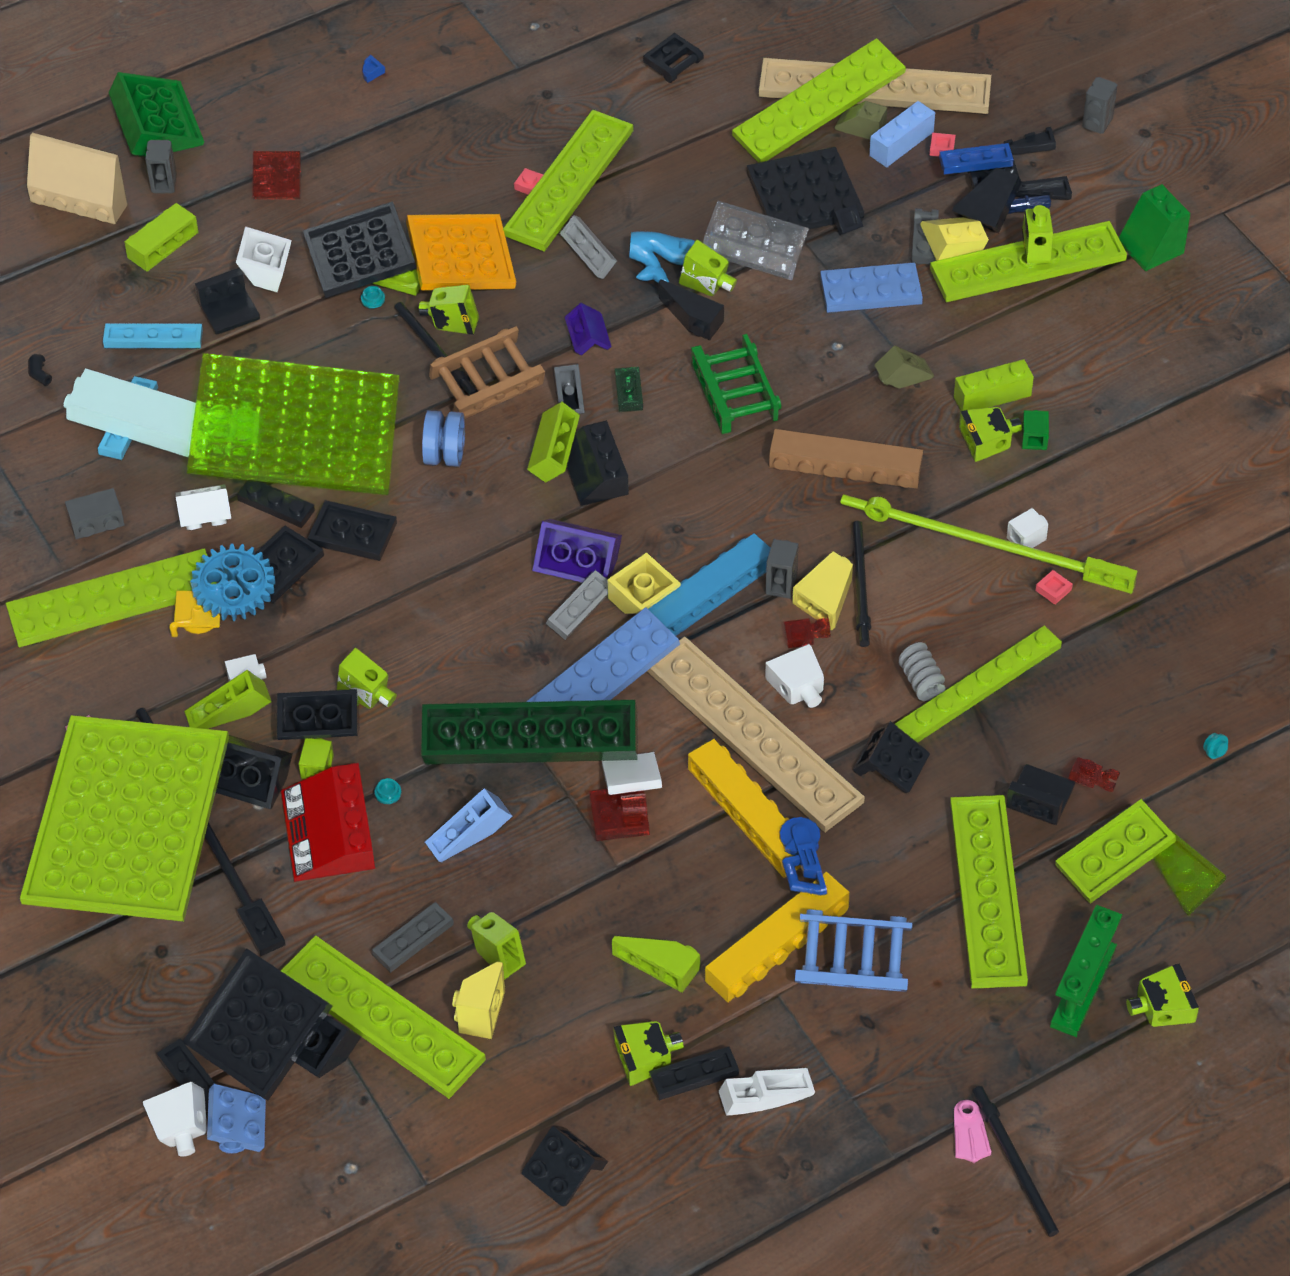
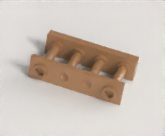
M517 326L511 329H503L493 337L445 358H437L430 364V379L433 380L442 376L456 399L453 412H463L464 419L543 384L545 371L541 364L529 367L515 345L519 331ZM506 347L521 372L512 377L507 376L494 352ZM485 357L499 383L486 386L472 362ZM463 366L478 392L470 396L464 395L451 371Z

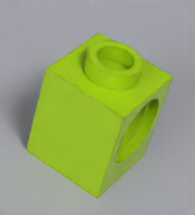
M322 738L305 739L299 761L301 779H307L332 766L334 758L332 741Z

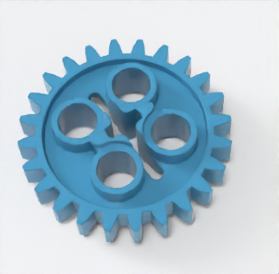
M232 543L229 550H226L223 545H220V552L217 553L211 549V557L202 555L203 563L196 562V570L192 571L193 579L191 580L193 597H196L198 606L203 605L204 612L211 610L212 617H216L221 613L222 620L231 615L232 620L235 621L237 615L240 614L243 619H246V612H250L255 616L256 607L263 610V601H271L270 594L274 593L275 584L273 567H270L269 559L263 560L262 552L255 555L254 547L245 551L244 544H241L239 549H235Z

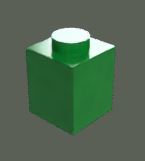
M1024 410L1022 449L1047 450L1049 411Z

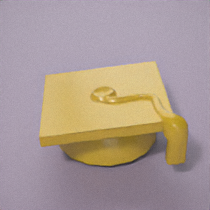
M176 591L174 622L169 626L171 636L178 637V627H183L186 631L195 634L206 633L213 628H220L221 613L216 617H212L211 610L204 612L203 605H197L196 597H193L192 591Z

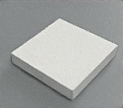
M654 752L638 754V760L602 761L603 773L608 794L610 795L662 788L661 776Z

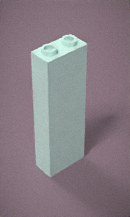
M86 368L81 377L76 378L72 393L67 394L64 401L66 418L68 420L122 437H129V439L205 463L213 450L211 439L225 413L221 410Z

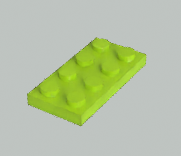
M1140 799L1058 858L1055 863L1058 869L1091 904L1175 843L1176 836L1147 804Z

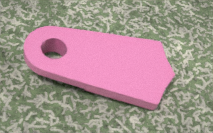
M963 1100L957 1103L954 1108L955 1157L973 1163L990 1156L991 1148L979 1106L971 1100ZM970 1109L972 1112L966 1114L962 1110Z

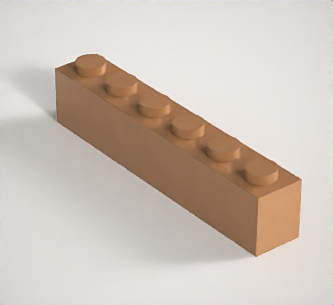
M775 429L770 448L769 468L918 489L923 450Z

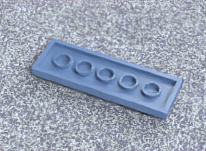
M645 607L527 702L611 700L680 645L679 639Z

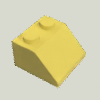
M961 217L922 221L920 224L936 261L981 251L989 240L981 222L978 220Z
M645 553L607 579L608 599L625 614H638L645 607L649 609L681 586V583L648 553Z
M496 962L464 979L460 991H455L452 1005L456 1007L454 1021L458 1022L459 1033L492 1039L505 994L502 962Z

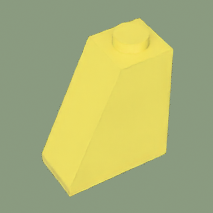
M833 551L793 587V604L830 630H833L837 624L852 582L853 564L846 557H841Z

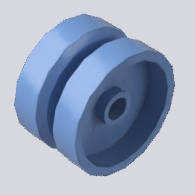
M427 410L422 442L424 465H438L443 454L446 466L460 467L465 445L464 413L451 411L446 416L444 423V416L441 411Z

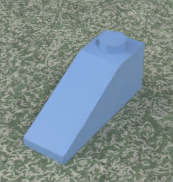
M484 788L427 839L425 843L437 860L443 862L495 833L512 815L498 796Z

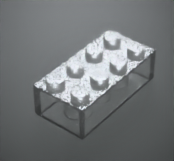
M717 201L705 232L703 244L730 262L793 280L809 228Z

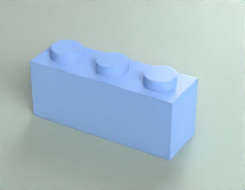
M919 101L914 103L871 135L870 156L885 167L891 165L934 132L935 112Z

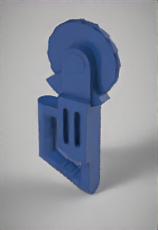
M794 817L787 820L781 827L780 840L785 846V852L795 855L782 860L790 890L820 896L826 895L827 888L816 853L819 849V827L808 818ZM795 866L801 867L803 877L816 879L818 884L799 881Z

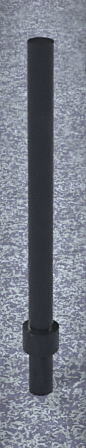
M402 302L396 303L394 307L436 358L447 357L448 355ZM458 368L451 371L459 387L463 388L469 396L478 392L470 382V377L463 370L460 371Z
M854 521L852 527L858 612L855 622L856 630L859 631V645L867 647L870 645L869 630H871V618L868 616L863 525L861 521Z
M983 1086L974 1088L972 1092L981 1107L980 1113L984 1121L989 1122L1049 1237L1057 1235L1059 1230L999 1118V1110L995 1103H991Z

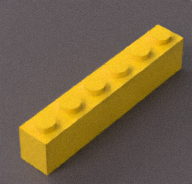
M715 739L689 753L688 770L781 876L785 878L786 873L782 860L795 855L785 852V846L780 840V830L782 825L790 819L782 816L775 802L766 798L759 784L750 780L743 766L739 763L736 764L727 748L720 746ZM795 866L796 870L801 868L800 866Z
M825 872L823 878L827 888L826 895L820 896L803 892L797 894L705 967V982L727 1002L735 997L742 996L748 989V986L755 981L762 980L776 964H782L796 948H802L807 943L808 922H800V914H806V910L823 911V916L841 917L849 908V891L828 872ZM819 923V933H821L828 926V924Z

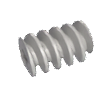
M918 642L910 645L901 653L899 664L903 668V672L916 692L918 699L930 701L945 691L946 687L943 685L945 678L940 674L941 670L936 666V661L932 658L931 652L927 650V645L923 642Z

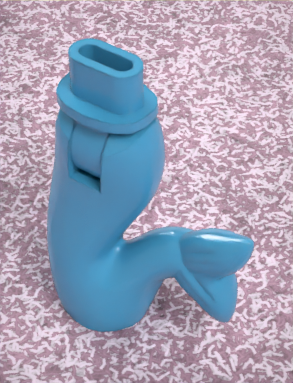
M631 232L629 258L639 261L646 266L636 278L642 281L655 280L657 283L661 279L669 282L665 271L661 268L660 262L653 252L673 264L683 265L685 255L695 241L658 232Z

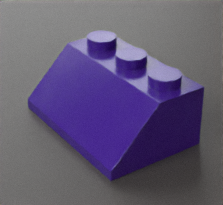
M553 519L544 520L541 524L532 571L583 583L596 570L603 577L609 579L618 559L622 535Z

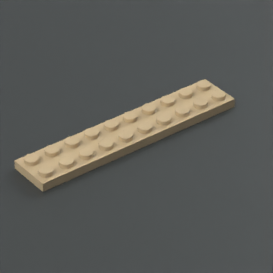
M763 58L759 97L783 98L837 63ZM906 68L904 74L857 104L868 101L882 106L909 108L919 101L931 110L988 114L991 75Z
M686 637L679 640L680 645L647 671L811 821L815 822L822 831L827 832L864 803L865 797Z

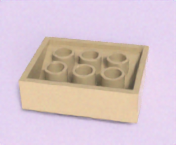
M35 133L30 135L27 177L30 201L38 205H45L102 222L116 224L127 206L118 155Z

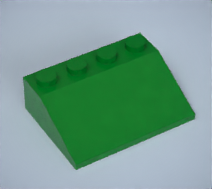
M122 72L117 73L108 93L131 154L146 156L147 144L150 140L171 141L173 152L204 144V139L181 81Z

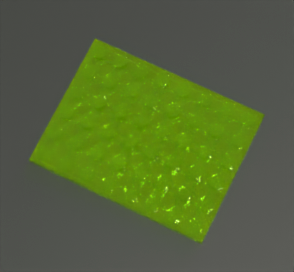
M203 353L187 473L388 495L399 375Z

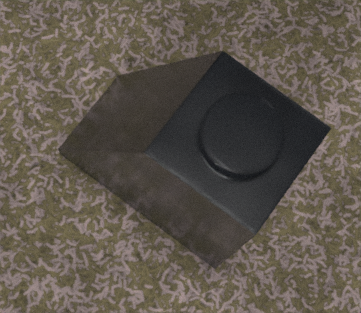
M1007 167L1004 170L996 168L954 206L953 213L958 218L964 217L978 220L983 228L999 233L1022 183L1017 175L1018 172Z

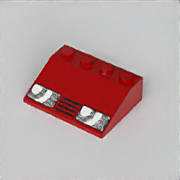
M359 763L330 767L281 790L294 882L375 869Z

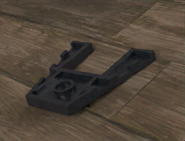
M1051 127L1045 128V132L1035 134V132L1025 134L1023 139L1014 142L1010 139L1003 143H1009L1012 156L1056 149V141ZM1013 161V166L1007 168L1013 169L1016 172H1018L1015 165V161ZM995 169L968 172L972 188L974 189ZM1067 176L1022 181L1016 197H1024V195L1028 197L1049 195L1050 199L1070 200L1072 198V191Z

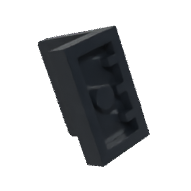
M240 267L195 283L198 304L215 334H220L260 319V314L246 291L244 275Z
M890 721L873 731L853 771L862 776L869 771L874 772L876 770L904 793H908L911 791L930 753Z
M1026 764L1018 781H1012L1009 786L1006 807L1057 825L1075 787V781Z
M552 1126L521 1173L560 1206L565 1207L590 1170L602 1171L608 1161L567 1128Z

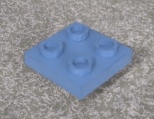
M213 1084L209 1088L207 1140L219 1142L220 1150L226 1153H238L244 1149L260 1152L265 1145L266 1100L257 1094Z

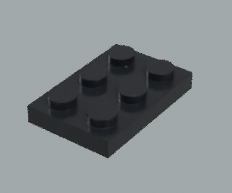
M325 500L308 536V540L319 547L380 561L396 527L397 517Z
M286 525L255 553L256 555L262 552L263 560L269 559L270 567H273L274 593L270 594V602H276L324 556L322 548Z

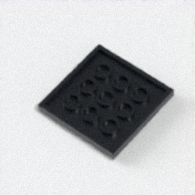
M836 147L747 165L748 177L773 237L835 224L833 212L855 204L860 218H864L863 207Z
M393 201L303 230L325 298L417 269Z
M246 948L183 1042L263 1099L269 1101L333 1006Z

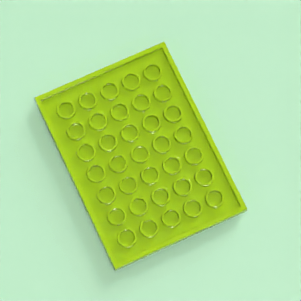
M71 715L21 892V904L184 922L229 740L228 731Z

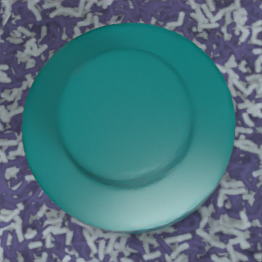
M369 286L364 289L361 295V302L367 308H378L384 304L385 294L379 287Z
M1217 733L1209 735L1203 745L1207 756L1211 759L1223 756L1228 750V738L1223 734Z
M390 778L382 779L375 787V797L383 804L395 803L402 794L400 785Z

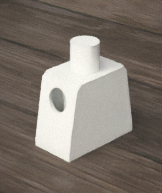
M810 644L766 662V680L789 704H796L804 700L808 707L813 708L821 703L822 698L819 693L823 691L824 676Z
M189 1082L143 1101L159 1141L169 1147L176 1146L179 1156L193 1154L195 1152L193 1139L204 1135L207 1131L204 1089L193 1082Z

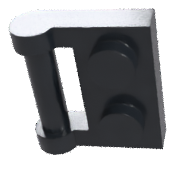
M673 33L643 55V63L663 75L669 83L676 80L677 75L692 64L699 63L704 59L703 52L676 33ZM683 55H689L673 68L669 67Z

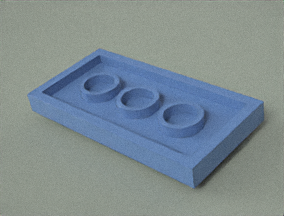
M915 262L820 271L827 313L922 304L923 297Z

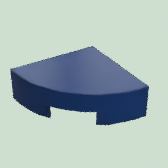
M372 55L368 56L364 61L362 69L364 80L368 83L385 73V66Z

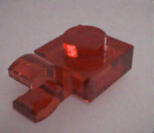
M810 618L784 622L788 648L802 647L808 644L814 645V638L831 637L829 618L819 619L813 624L810 623Z
M1078 757L1068 779L1090 788L1098 785L1106 791L1113 792L1116 783L1109 781V779L1117 781L1120 772L1115 769L1102 771L1103 766L1095 764L1091 760Z

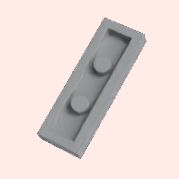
M573 215L560 232L562 237L598 278L604 279L617 262L580 217Z
M595 570L548 618L546 624L566 640L608 596L607 579Z

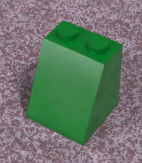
M1161 184L1142 193L1119 239L1125 251L1146 272L1184 254L1191 213Z

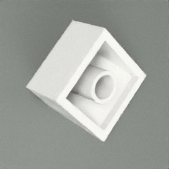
M245 227L236 263L254 286L278 292L292 240Z
M225 484L176 492L181 527L186 526L187 530L202 528L201 523L211 522L212 526L223 525L227 523L226 519H231Z

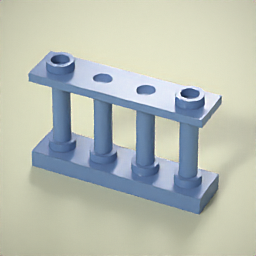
M806 910V914H800V922H808L805 965H802V970H796L795 983L907 992L908 979H903V974L900 973L903 930H912V923H907V918L891 916L890 921L823 916V911ZM819 923L836 925L833 968H830V972H818L819 967L816 966ZM847 926L864 927L861 970H858V975L846 974L847 969H844ZM875 928L892 929L889 972H886V977L874 976L875 971H872Z

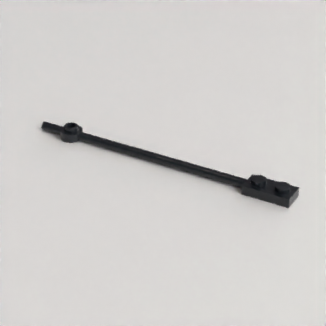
M140 708L136 711L140 722L154 724L145 708ZM208 822L205 839L243 907L237 909V914L260 957L285 946V939L262 898L255 902L252 901Z

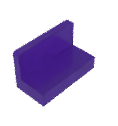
M580 303L565 316L576 353L583 355L594 344L606 350L612 347L601 312Z

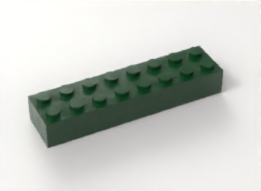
M636 700L422 704L421 756L425 765L638 760Z

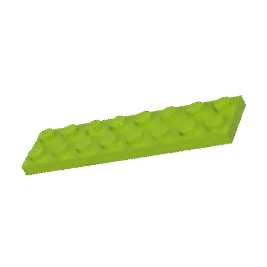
M876 38L734 128L732 136L758 163L768 161L904 74L906 67Z
M592 110L503 228L505 237L545 252L633 132V124Z
M1106 221L1054 233L1051 263L1027 264L1024 243L1020 241L930 262V270L945 302H950L1126 261L1127 253L1111 222ZM1040 237L1035 239V244H1042L1040 243Z
M205 548L7 602L6 606L18 647L175 605L176 591H192V571L196 570V562L203 563L202 555L207 556Z
M1005 796L951 797L950 808L971 989L1027 986L1028 977Z
M316 935L281 970L333 1006L328 1012L330 1015L448 1099L454 1095L486 1060L483 1052Z

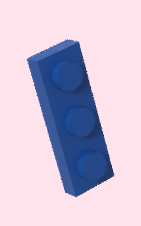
M1009 143L940 151L939 154L944 175L1011 167L1014 161Z

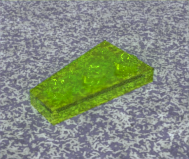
M1170 830L1176 836V842L1155 856L1153 860L1189 916L1226 880V875Z

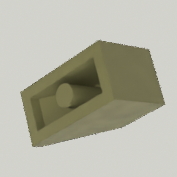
M864 101L844 111L835 126V130L870 140L871 135L886 125L887 107Z
M895 345L875 364L879 372L878 377L880 381L887 386L892 385L898 389L927 381L934 377L924 358Z

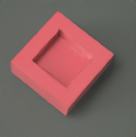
M932 133L930 156L939 157L940 151L954 150L956 135Z
M525 168L515 181L514 189L529 195L543 174Z
M1052 570L1036 584L1035 591L1056 605L1072 590L1073 584Z

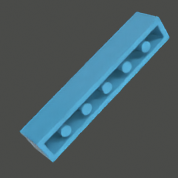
M753 533L748 538L740 540L728 552L720 554L709 565L703 566L698 573L689 579H684L679 588L651 606L648 610L677 636L765 574L771 547Z

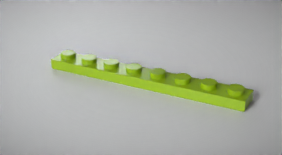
M1044 625L895 723V725L917 743L1059 650L1062 641Z

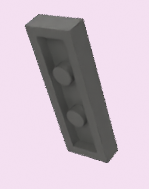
M434 902L373 948L372 955L391 973L454 925L453 918Z

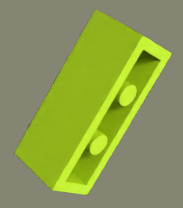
M175 203L124 242L127 258L145 271H149L199 233L196 216Z
M1023 359L956 377L954 399L960 410L964 411L990 408L1030 397L1032 395L1034 376Z
M563 402L558 403L542 414L527 468L528 471L545 483L565 472L580 414Z

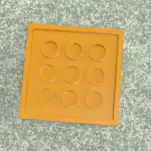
M500 214L407 215L406 225L421 290H434L435 288L469 285L470 289H515L516 278Z

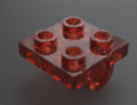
M253 151V199H300L301 152Z
M607 789L589 791L596 841L650 835L644 790L613 795L608 794Z

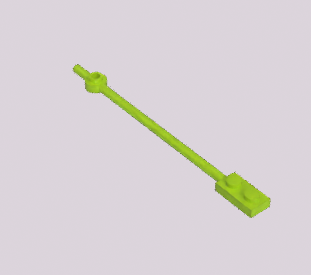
M843 494L841 498V504L864 510L869 518L878 522L892 518L1084 573L1083 580L1130 594L1133 593L1135 588L1137 570L1126 566L1116 565L1088 557L1086 563L1020 545L894 509L883 497H872L866 501Z

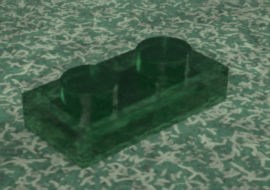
M639 367L615 368L619 412L643 410Z

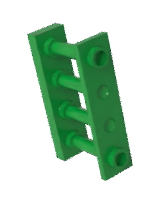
M747 334L742 335V348L710 356L704 354L701 345L691 347V364L722 434L731 432V422L735 418L769 410L773 421H777L778 410L781 409L780 398L778 395H774L757 357V347L754 342L751 343ZM745 357L748 366L720 373L712 372L711 365ZM753 375L756 381L754 384L726 391L718 386L720 382ZM761 392L764 399L761 402L733 409L727 407L726 404L727 400Z
M1099 905L1095 906L1055 995L1062 999L1052 1018L1051 1028L1077 1038L1115 954L1117 944L1111 941L1123 914Z

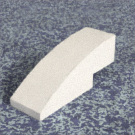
M807 1068L755 1071L754 1075L749 1078L726 1079L719 1090L726 1116L780 1107L810 1097L815 1093Z

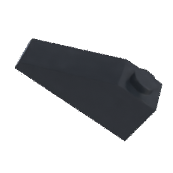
M662 279L659 281V299L689 332L711 340L724 322V305Z

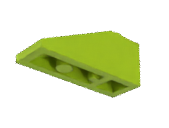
M246 670L185 710V714L190 727L209 729L251 716L272 701L265 682Z
M614 936L612 939V955L683 993L700 970V954L689 945L684 946L677 941Z

